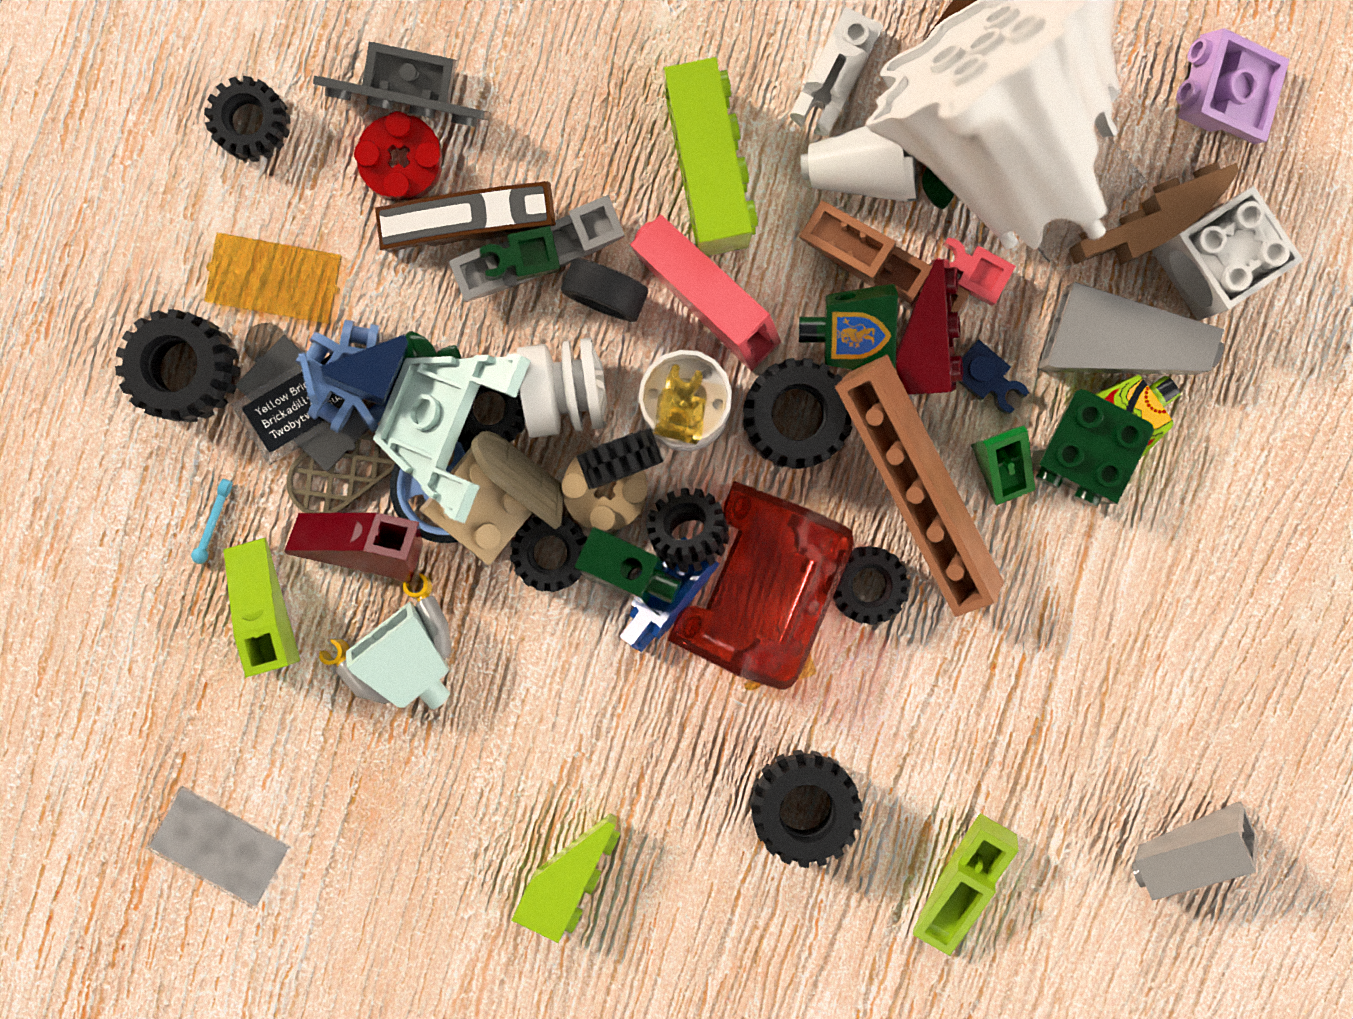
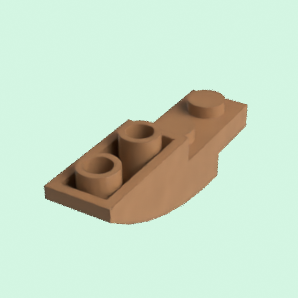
M1216 162L1194 171L1193 176L1195 179L1180 184L1177 177L1153 187L1155 194L1142 202L1144 209L1120 218L1121 226L1106 231L1095 240H1090L1085 231L1080 233L1081 241L1069 248L1074 265L1112 250L1115 251L1119 264L1123 265L1166 243L1194 224L1218 201L1238 174L1237 164L1235 163L1221 169L1219 163Z

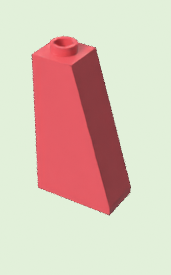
M660 214L653 222L645 223L637 231L634 241L630 246L638 259L751 372L781 343L770 314L664 216Z

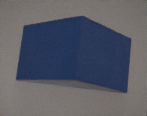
M405 334L322 365L320 368L324 379L330 385L385 407L407 356L408 341Z

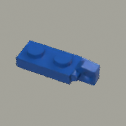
M706 560L701 562L703 570L695 572L693 565H689L688 573L680 572L678 564L672 570L667 567L664 561L662 571L682 580L674 602L670 604L652 595L647 604L633 600L631 604L634 608L629 615L633 620L620 637L632 648L640 652L655 637L660 639L665 634V631L667 632L720 565L717 561L709 566Z

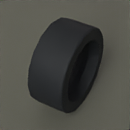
M577 258L573 259L561 287V292L572 300L593 310L628 322H637L648 295V288L637 280L614 269Z

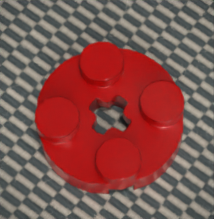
M401 111L392 112L373 121L360 136L354 150V157L357 161L361 178L374 193L384 199L398 201L419 199L428 194L441 177L443 152L436 134L421 119ZM396 148L398 150H403L404 148L410 150L406 155L409 161L406 167L400 164H396L394 167L390 166L389 162L392 160L391 152Z

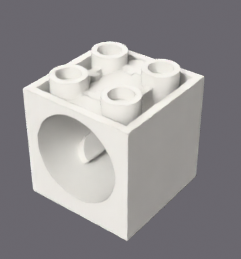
M1255 186L1221 204L1198 219L1190 227L1152 250L1198 321L1231 309L1304 261Z

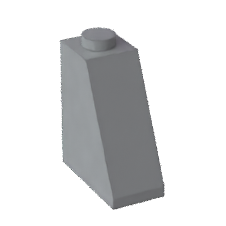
M1236 802L1140 844L1135 862H1132L1133 873L1138 885L1141 888H1147L1152 901L1256 872L1258 838L1242 802Z

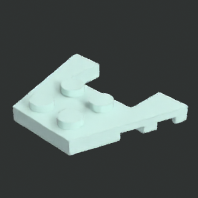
M507 354V357L474 355L473 358L456 359L452 356L406 358L373 440L404 472L411 474L421 485V489L430 498L435 499L445 509L443 512L453 520L462 523L466 522L480 486L446 472L447 465L480 385L516 398L531 361L519 354Z

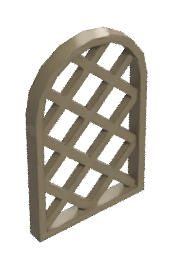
M363 434L355 443L356 449L353 450V454L345 453L342 457L352 459L350 475L335 473L336 465L329 472L314 470L315 461L311 457L308 469L297 468L309 456L304 451L290 466L287 475V492L293 504L304 513H337L344 508H348L352 502L390 475L396 463L391 459L379 458L381 447L377 443L375 444L374 457L359 455L361 439L374 441V436ZM358 460L373 462L371 478L356 476ZM379 463L392 465L377 477ZM295 472L307 474L305 490L293 488ZM313 475L328 477L326 493L311 491ZM334 478L349 480L347 496L332 494ZM355 481L369 483L353 495ZM296 494L304 495L303 504L298 501ZM310 496L325 498L323 512L308 509ZM331 499L345 501L338 507L330 510Z

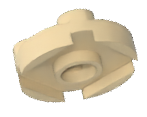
M596 447L589 448V449L583 451L582 453H584V452H586V451H588V450H590V449L596 448ZM576 456L569 464L562 481L564 503L572 517L585 527H596L602 531L623 528L633 522L644 508L648 493L644 470L617 480V484L613 487V492L616 494L613 499L609 500L605 496L598 499L594 495L597 488L589 490Z

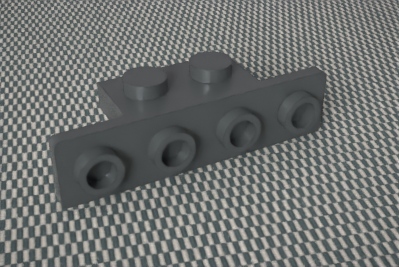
M369 41L362 85L316 75L313 78V84L324 86V95L351 101V94L353 92L367 95V105L392 110L393 103L396 101L410 104V114L435 118L436 110L452 113L451 122L477 127L478 119L487 121L490 119L491 112L450 104L457 60Z

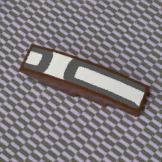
M548 181L456 192L375 207L380 250L387 252L421 245L440 246L469 239L483 241L533 229L556 226L551 182Z

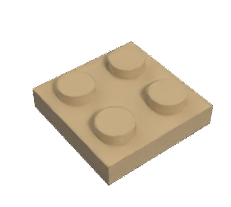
M471 446L450 472L455 476L480 486L466 522L462 523L449 518L443 512L445 509L435 499L430 497L419 510L490 566L532 514V511L496 485L483 472L475 460Z

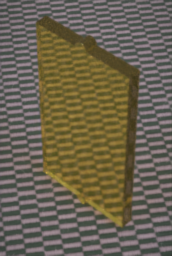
M216 232L212 260L206 265L209 276L204 302L330 325L335 295L340 293L337 282L342 255Z

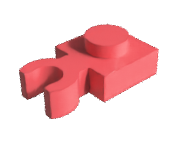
M947 238L943 246L954 253V261L949 263V267H956L957 273L960 274L958 286L971 292L970 295L990 306L996 304L1016 266L980 246H977L972 255H969L960 241L954 238Z

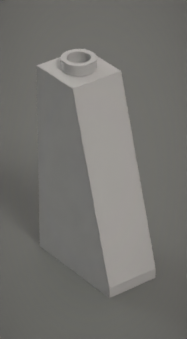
M1073 282L1063 288L1038 369L1045 372L1198 375L1211 371L1212 367H1216L1224 351V343L1220 342L1224 329Z

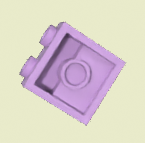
M1226 28L1201 34L1200 38L1193 42L1188 51V61L1193 63L1189 78L1181 84L1177 91L1176 101L1181 105L1178 118L1209 132L1224 130L1253 144L1267 142L1290 59Z

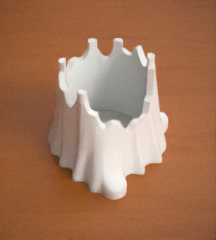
M977 0L940 22L921 44L897 55L884 65L880 75L889 89L876 100L878 108L865 125L871 133L899 145L929 167L999 238L1005 249H1011L1019 244L1013 231L1032 249H1038L1042 242L1044 225L1054 219L1070 220L1082 226L1090 240L1098 239L1106 232L1100 217L1105 215L1107 210L1093 171L1094 159L1099 152L1094 132V123L1102 138L1115 137L1118 134V129L1111 118L1112 102L1121 93L1112 47L1116 0Z

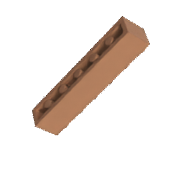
M888 355L850 371L835 388L954 616L957 617L994 604L1004 581Z

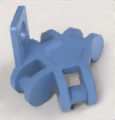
M345 319L340 344L320 333L314 332L310 338L313 344L307 353H299L295 361L302 367L308 397L311 402L308 416L315 420L318 417L326 420L331 424L330 429L336 433L343 429L354 408L368 429L374 432L378 428L377 423L380 422L386 405L383 407L379 404H374L367 409L362 402L364 398L326 383L320 368L322 364L320 363L327 353L332 356L326 364L364 350L363 348L352 347L351 343L366 345V349L377 345L380 334L379 325L371 324L369 329L354 326V321ZM332 393L345 400L340 409L328 402Z

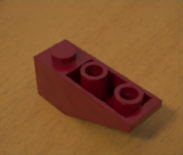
M949 259L934 260L896 351L897 374L908 395L953 392L956 390V382L963 381L962 356L954 355V338H960L961 335L959 311L952 312L951 294H958V274L956 267H949Z
M377 512L298 513L284 551L287 555L411 582L423 547L419 522Z

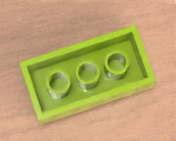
M717 57L664 67V93L695 245L706 256L746 249L749 247L751 236L756 234L755 227L758 226V217L754 200L746 201L745 193L747 192L746 183H749V173L745 156L737 158L736 151L739 150L738 140L741 137L736 113L728 114L727 110L730 109L729 97L732 96L728 71H719Z

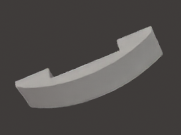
M609 195L568 211L570 215L555 220L556 226H551L560 268L571 264L573 259H582L625 237ZM508 241L498 244L503 249L509 248ZM480 248L449 260L465 302L538 278L534 277L517 281L515 270L511 269L507 270L505 275L498 280H486L485 270L495 269L500 263L494 256L480 258Z

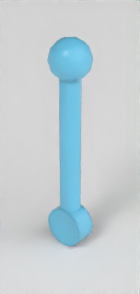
M223 478L219 483L218 495L200 544L191 553V558L196 564H203L208 559L207 547L224 501L232 489L233 482Z

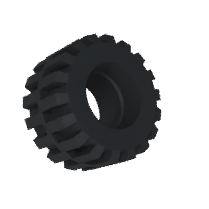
M168 309V313L159 310L151 312V320L140 318L134 322L137 328L135 333L127 330L122 339L127 341L125 349L117 348L116 357L123 358L122 365L115 366L116 376L125 378V381L119 384L123 393L132 395L129 401L136 408L145 409L144 413L153 417L177 422H196L198 417L207 419L215 415L213 411L215 407L223 409L227 405L228 401L224 396L226 393H235L237 387L231 384L232 376L240 377V367L233 365V360L239 359L237 350L229 347L228 344L232 340L226 333L219 331L220 327L194 314L175 309ZM188 342L197 357L195 376L186 387L171 392L164 384L161 376L162 360L173 346Z
M794 358L785 359L782 363H775L768 367L754 381L747 393L743 406V426L749 437L748 441L752 447L754 446L762 458L768 459L779 467L802 469L825 462L844 446V441L850 435L853 426H851V417L835 388L843 378L839 374L834 375L829 371L830 366L824 363L820 365L813 363V359L803 358L802 360H795ZM801 389L809 392L818 400L822 408L823 419L821 426L814 435L807 439H789L783 436L773 423V405L776 399L788 390Z
M794 750L793 755L785 757L783 753L775 757L776 762L771 766L767 763L762 769L763 774L760 779H755L753 784L754 792L753 795H750L751 816L760 841L764 842L766 850L773 856L778 854L781 861L789 865L792 861H796L799 867L809 868V862L816 861L820 867L827 865L826 858L832 855L837 860L844 855L842 848L846 844L851 847L856 840L853 834L855 829L860 830L862 820L859 817V812L863 811L862 802L858 797L859 792L844 768H841L834 759L829 756L827 758L823 757L820 752L811 750L810 754L803 753L802 750ZM814 785L822 788L829 796L830 809L826 818L816 827L806 830L795 829L785 824L780 815V805L784 797L796 787Z

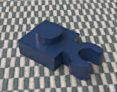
M981 340L975 341L962 356L963 381L959 383L980 401L990 393L994 396L996 408L1004 414H1010L1015 409L1005 400L1007 391L1012 390L1022 398L1029 393L1023 383L1008 381L1003 377L1011 366Z

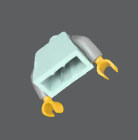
M419 573L424 585L418 593L412 592L411 586L407 581L403 583L404 592L418 601L416 606L409 601L351 648L343 639H330L338 651L335 659L327 650H320V661L326 665H336V673L357 697L382 704L391 702L398 708H404L419 696L430 709L438 708L448 699L450 691L440 682V679L449 671L446 660L451 653L449 625L436 598L429 596L432 591V584L425 575Z

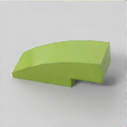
M980 813L938 879L913 928L912 935L950 956L995 895V883L1019 851L1017 834Z

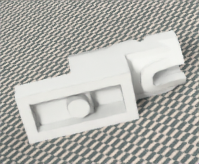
M845 7L791 111L790 117L797 125L802 127L810 110L816 106L822 109L823 113L813 133L828 136L884 25Z

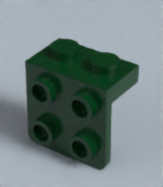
M1085 389L1077 390L1072 394L1046 448L1034 451L1031 457L1033 470L1038 472L1035 478L1057 489L1063 484L1076 491L1075 499L1095 508H1098L1100 503L1118 504L1154 432V427L1149 421Z

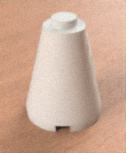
M867 126L809 144L808 153L801 154L802 179L810 180L812 188L903 202L918 201L916 158L899 145L871 133Z

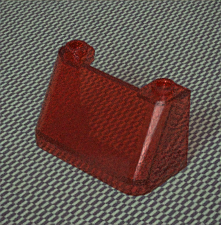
M734 481L724 502V516L727 524L738 529V532L706 608L698 605L686 607L678 615L667 641L739 677L779 690H785L798 680L851 555L854 536L847 526L811 509Z

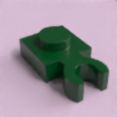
M550 226L509 234L507 236L509 248L503 249L496 244H487L479 249L480 258L494 256L500 263L495 269L485 270L486 280H498L505 275L507 270L511 269L515 270L517 281L560 272L559 259Z

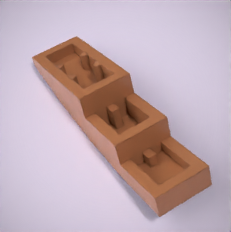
M823 200L820 201L799 235L802 241L871 287L895 284L898 293V303L913 312L932 266L897 247L895 240ZM958 286V294H951L952 312H961L971 292Z

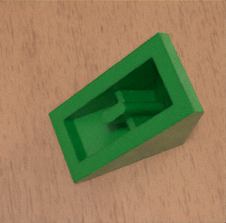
M1024 425L971 444L996 506L1036 490L1028 431Z

